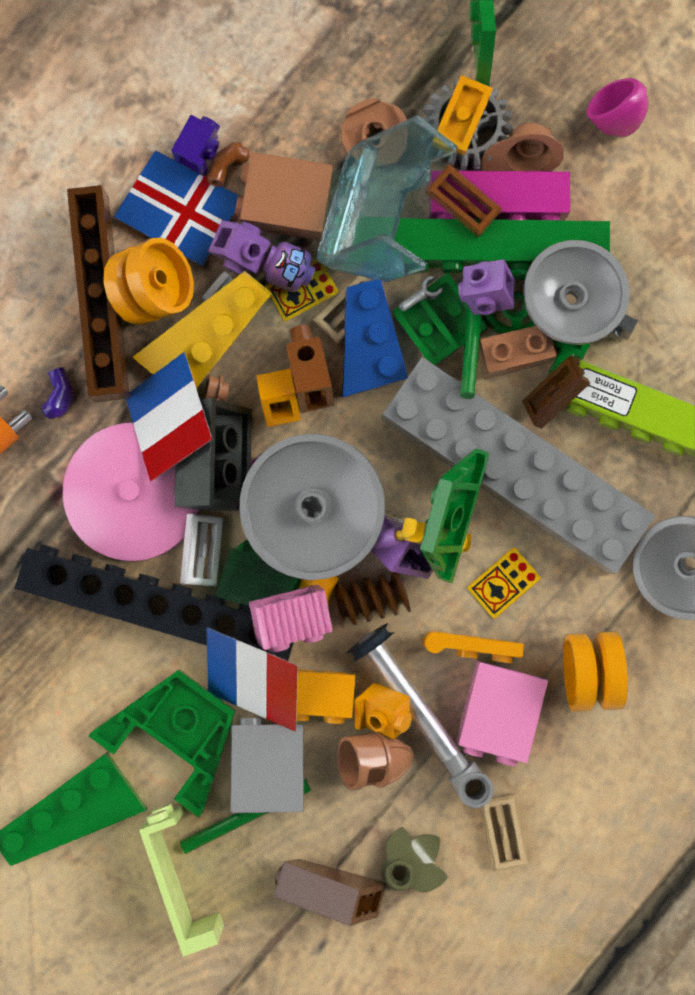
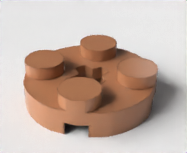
M366 99L355 104L348 111L343 122L341 131L343 149L347 156L363 170L387 168L396 163L407 149L409 125L404 113L392 103L389 105L388 103L380 102L381 99ZM370 127H374L376 131L381 129L384 131L380 141L375 142L367 138Z

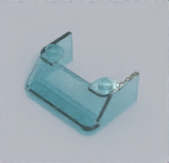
M418 115L357 143L344 160L317 252V260L332 270L384 282L424 270L427 263L394 241L406 194L422 188L429 180L431 163L455 153L457 145Z

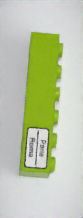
M582 360L579 361L580 365L578 367L584 370L585 374L583 376L588 378L591 384L567 405V412L582 418H586L587 414L598 418V424L611 430L617 431L619 427L632 432L630 435L632 438L644 443H650L651 440L664 445L662 449L668 453L682 456L683 453L695 457V405Z

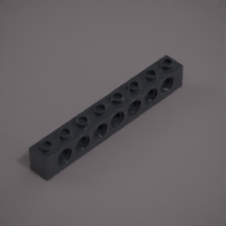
M39 544L38 550L26 549L14 589L206 646L207 628L221 633L217 627V621L220 616L227 614L234 618L236 627L231 634L224 635L289 661L294 642H291L289 644L290 647L286 650L269 652V650H264L251 639L250 631L253 627L250 607L247 604L240 603L238 609L225 605L226 598L206 593L205 599L192 595V588L173 583L171 589L158 585L160 579L141 573L138 579L125 576V568L106 563L105 569L91 566L93 561L91 558L72 554L71 559L58 556L60 549ZM58 565L63 566L67 573L66 580L60 585H57L52 580V571ZM91 575H95L100 580V589L94 595L89 594L85 589V581ZM123 585H129L134 591V599L128 605L121 603L118 599V591ZM158 594L164 596L168 601V608L162 615L156 614L151 608V601ZM191 604L198 606L202 612V618L196 625L188 623L184 618V611Z

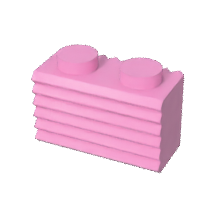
M319 585L249 602L257 643L264 650H269V652L286 650L290 647L289 644L291 642H297L298 640H303L304 643L317 642L324 638L325 633L333 631L325 590Z

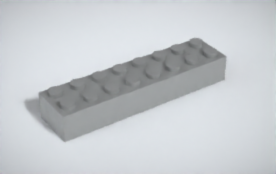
M422 357L382 414L381 420L451 468L474 449L490 452L480 486L482 489L605 573L617 574L655 515L475 393L472 399L462 398L460 396L461 383Z

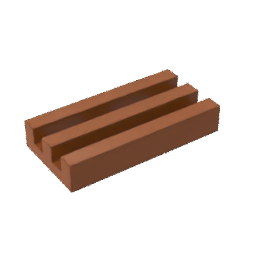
M450 164L426 190V194L478 238L502 211L498 204ZM446 178H451L489 210L490 213L488 215L484 214L464 195L446 182ZM440 187L442 190H444L449 196H451L455 201H457L461 206H463L481 223L478 224L476 221H474L463 210H461L444 194H442L438 190V188Z

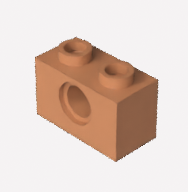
M537 326L479 340L478 357L484 379L549 364L557 357L552 338L543 333Z

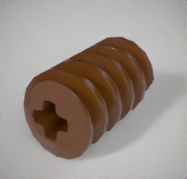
M391 572L390 582H387L383 574H378L376 585L372 583L369 577L364 578L362 589H360L355 580L350 581L349 592L345 590L341 583L337 584L335 598L343 628L346 617L350 619L353 625H357L359 614L361 613L367 622L372 621L374 610L383 619L385 618L386 607H389L395 616L399 615L400 604H403L406 610L411 612L404 580L396 572Z

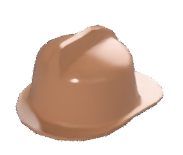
M525 123L516 127L511 132L509 139L495 143L485 151L481 159L482 171L551 172L563 161L564 149L561 143L552 137L550 128L537 123Z

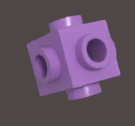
M222 220L208 252L225 261L223 267L239 275L243 271L257 273L259 267L266 260L267 250L271 242L260 236L261 230L250 223L242 222V224Z
M504 259L492 262L485 261L463 267V281L459 282L458 287L459 296L463 303H467L473 315H488L495 311L514 308V277Z

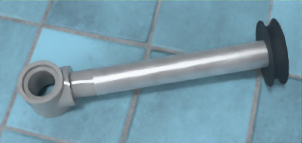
M388 623L366 634L346 654L351 653L354 660L352 662L366 655L390 689L410 697L412 720L451 773L448 780L453 785L458 797L464 804L472 808H481L487 805L494 793L491 780L480 770L475 761H467L383 642L394 633L387 631L386 626ZM470 780H481L482 786L477 794L468 795L465 793L466 784Z

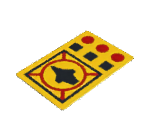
M320 257L310 262V266L315 267V271L308 286L301 285L296 292H288L272 284L265 286L272 293L271 299L284 322L339 293Z
M513 547L473 581L467 589L489 615L495 619L535 585L541 577L521 553Z

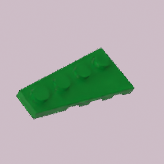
M470 0L469 21L473 22L471 27V45H474L475 81L490 86L496 37L493 0Z
M106 752L0 830V852L8 864L13 866L140 814L148 808L110 754Z

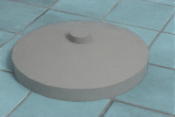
M297 435L284 439L268 448L251 466L241 490L240 518L250 545L260 558L272 568L295 578L306 580L326 579L350 570L371 551L384 523L385 494L374 466L357 448L346 441L329 435Z

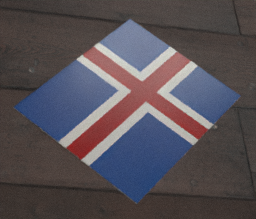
M155 150L114 218L151 238H164L174 243L185 257L203 266L210 254L208 250L221 221H230L234 215L239 195L224 187H216L209 184L206 177Z

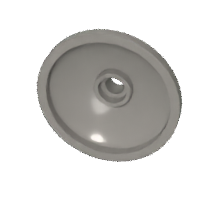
M568 240L548 247L536 257L526 274L523 296L530 318L543 333L562 343L582 345L593 343L606 337L619 325L628 308L630 291L624 269L610 252L588 241ZM566 295H573L576 298V303H568Z
M675 516L655 524L640 539L634 553L633 573L641 594L655 609L673 618L695 620V567L692 568L686 564L687 557L695 559V517Z

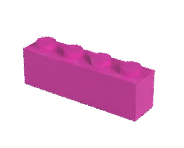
M442 171L431 172L429 186ZM458 171L502 208V211L494 220H566L570 214V172ZM446 178V182L464 195L484 214L488 215L490 213L489 210L451 178ZM440 187L438 188L442 194L472 219H477ZM429 197V219H456Z

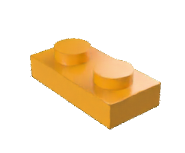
M461 75L436 131L433 143L465 156L493 88Z

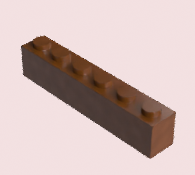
M102 185L67 189L88 397L95 402L130 399L122 317L114 311L109 302L103 282L104 268L109 258L115 254L109 196Z

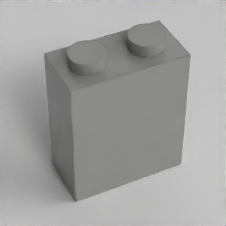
M241 718L240 725H232L231 813L304 812V725H296L295 732L277 723L275 725H261V718Z

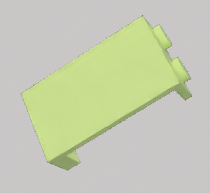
M166 804L152 810V814L146 817L147 821L139 831L182 956L184 957L217 945L224 924L220 912L196 921L192 920L161 831L176 825L185 811L183 806L173 808L172 804Z

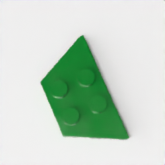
M474 449L445 473L432 491L431 504L433 505L429 519L424 522L426 527L420 550L439 580L453 583L490 452Z

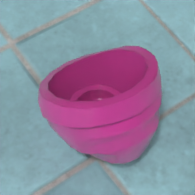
M624 78L611 82L602 87L593 96L587 106V116L598 129H601L607 135L620 138L630 136L638 130L648 112L649 99L647 88L635 78Z

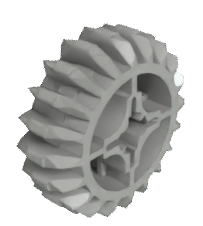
M457 79L454 81L453 90L444 84L441 87V95L437 93L431 95L430 101L432 104L425 105L423 113L426 117L421 118L420 125L426 129L422 132L421 137L424 141H430L426 148L428 153L438 151L435 157L437 163L442 162L446 158L448 159L447 166L450 164L454 167V163L460 164V171H466L467 165L471 164L474 171H479L480 161L485 151L493 144L509 139L507 135L513 131V125L507 122L511 120L512 112L504 110L507 105L506 99L496 101L499 92L497 88L493 89L465 156L433 143L434 136L439 127V119L446 111L459 81ZM493 127V137L486 144L477 147V135L484 133L486 128Z

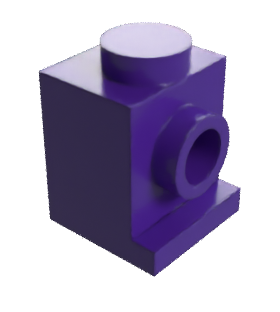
M190 115L171 149L175 161L206 176L208 172L206 160H212L219 148L220 142L218 141L217 132L220 126L208 117L202 116L199 119Z

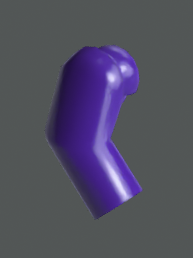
M64 367L48 372L54 390L47 402L43 403L42 412L49 419L62 417L74 400V392Z

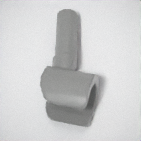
M427 277L416 294L399 304L400 309L406 311L424 299L429 301L436 300L440 296L442 288L435 293H431L426 289V286L431 284L435 277Z

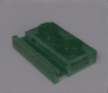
M230 547L216 597L249 606L251 601L292 591L295 577L288 576L272 568L259 555Z

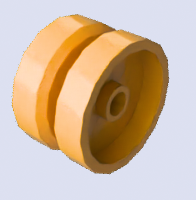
M151 238L137 244L135 247L121 250L109 258L104 268L103 282L109 302L114 311L125 321L134 325H146L162 317H169L180 313L189 306L193 297L194 280L191 267L179 248L164 238Z
M597 632L593 642L585 633L565 635L563 641V677L567 702L572 712L591 711L596 700L604 710L624 709L628 695V675L625 650L618 632Z

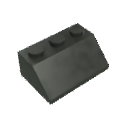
M213 398L200 399L212 440L176 464L175 507L193 510L240 511V495L243 482L251 468L252 409Z

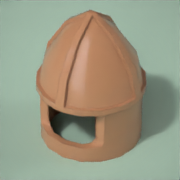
M370 731L367 734L346 736L340 740L337 751L340 777L349 790H360L369 785L383 788L403 776L411 766L414 753L410 746L397 738L393 740L379 732Z

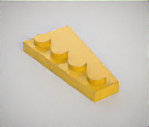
M245 271L132 358L150 373L155 374L185 352L197 389L271 297L272 293Z

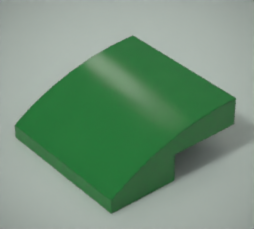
M446 273L426 288L431 293H435L442 288V292L436 300L429 301L424 299L406 311H402L400 307L392 311L426 360L435 366L465 346L468 305L466 302L463 303L461 301L458 285L449 273ZM482 318L480 335L489 329Z

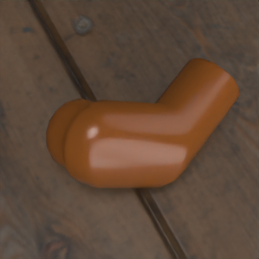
M231 142L216 153L212 160L207 182L213 186L222 187L228 167L233 162H236L238 165H243L244 162H247L250 156L249 149L242 146L241 142Z

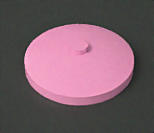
M133 423L110 426L88 438L73 455L64 476L63 504L73 530L90 548L113 559L142 561L156 558L169 552L185 538L187 514L199 515L200 510L175 507L176 465L150 482Z

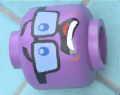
M281 242L277 247L273 245L270 247L261 271L266 272L265 278L268 283L288 292H296L301 285H309L315 267L310 266L311 255L308 251L288 242Z

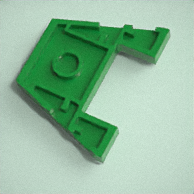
M179 669L93 730L89 737L114 755L136 726L140 727L194 767L193 773L174 797V800L197 817H200L204 811L236 710Z

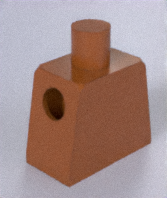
M299 325L291 328L292 342L286 344V349L301 413L334 406L332 385L320 337L312 338L309 325Z

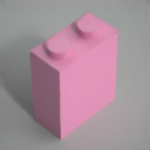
M476 660L456 737L457 744L463 746L462 752L476 757H483L484 752L497 755V762L510 766H517L518 761L528 763L548 680Z

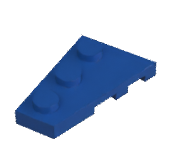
M381 278L347 287L345 289V337L341 397L408 378Z

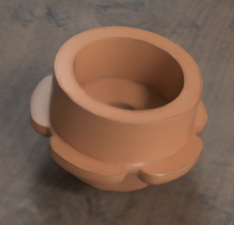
M220 374L219 377L208 376L203 399L213 398L226 401L229 383L223 382V375Z

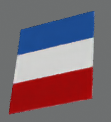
M185 352L129 392L130 399H126L150 482L212 440Z
M207 628L208 690L220 699L296 732L298 665Z

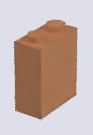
M251 152L250 163L244 162L241 183L246 184L244 196H238L235 216L240 217L241 224L242 222L250 223L263 232L323 241L333 181V165Z

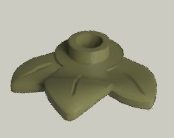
M403 827L394 831L386 843L388 859L384 862L381 872L386 886L394 891H404L411 887L419 892H429L441 886L448 876L441 868L433 864L439 852L440 838L432 834H422L411 839L409 833ZM397 866H401L406 870L401 878H397L392 874L393 869Z

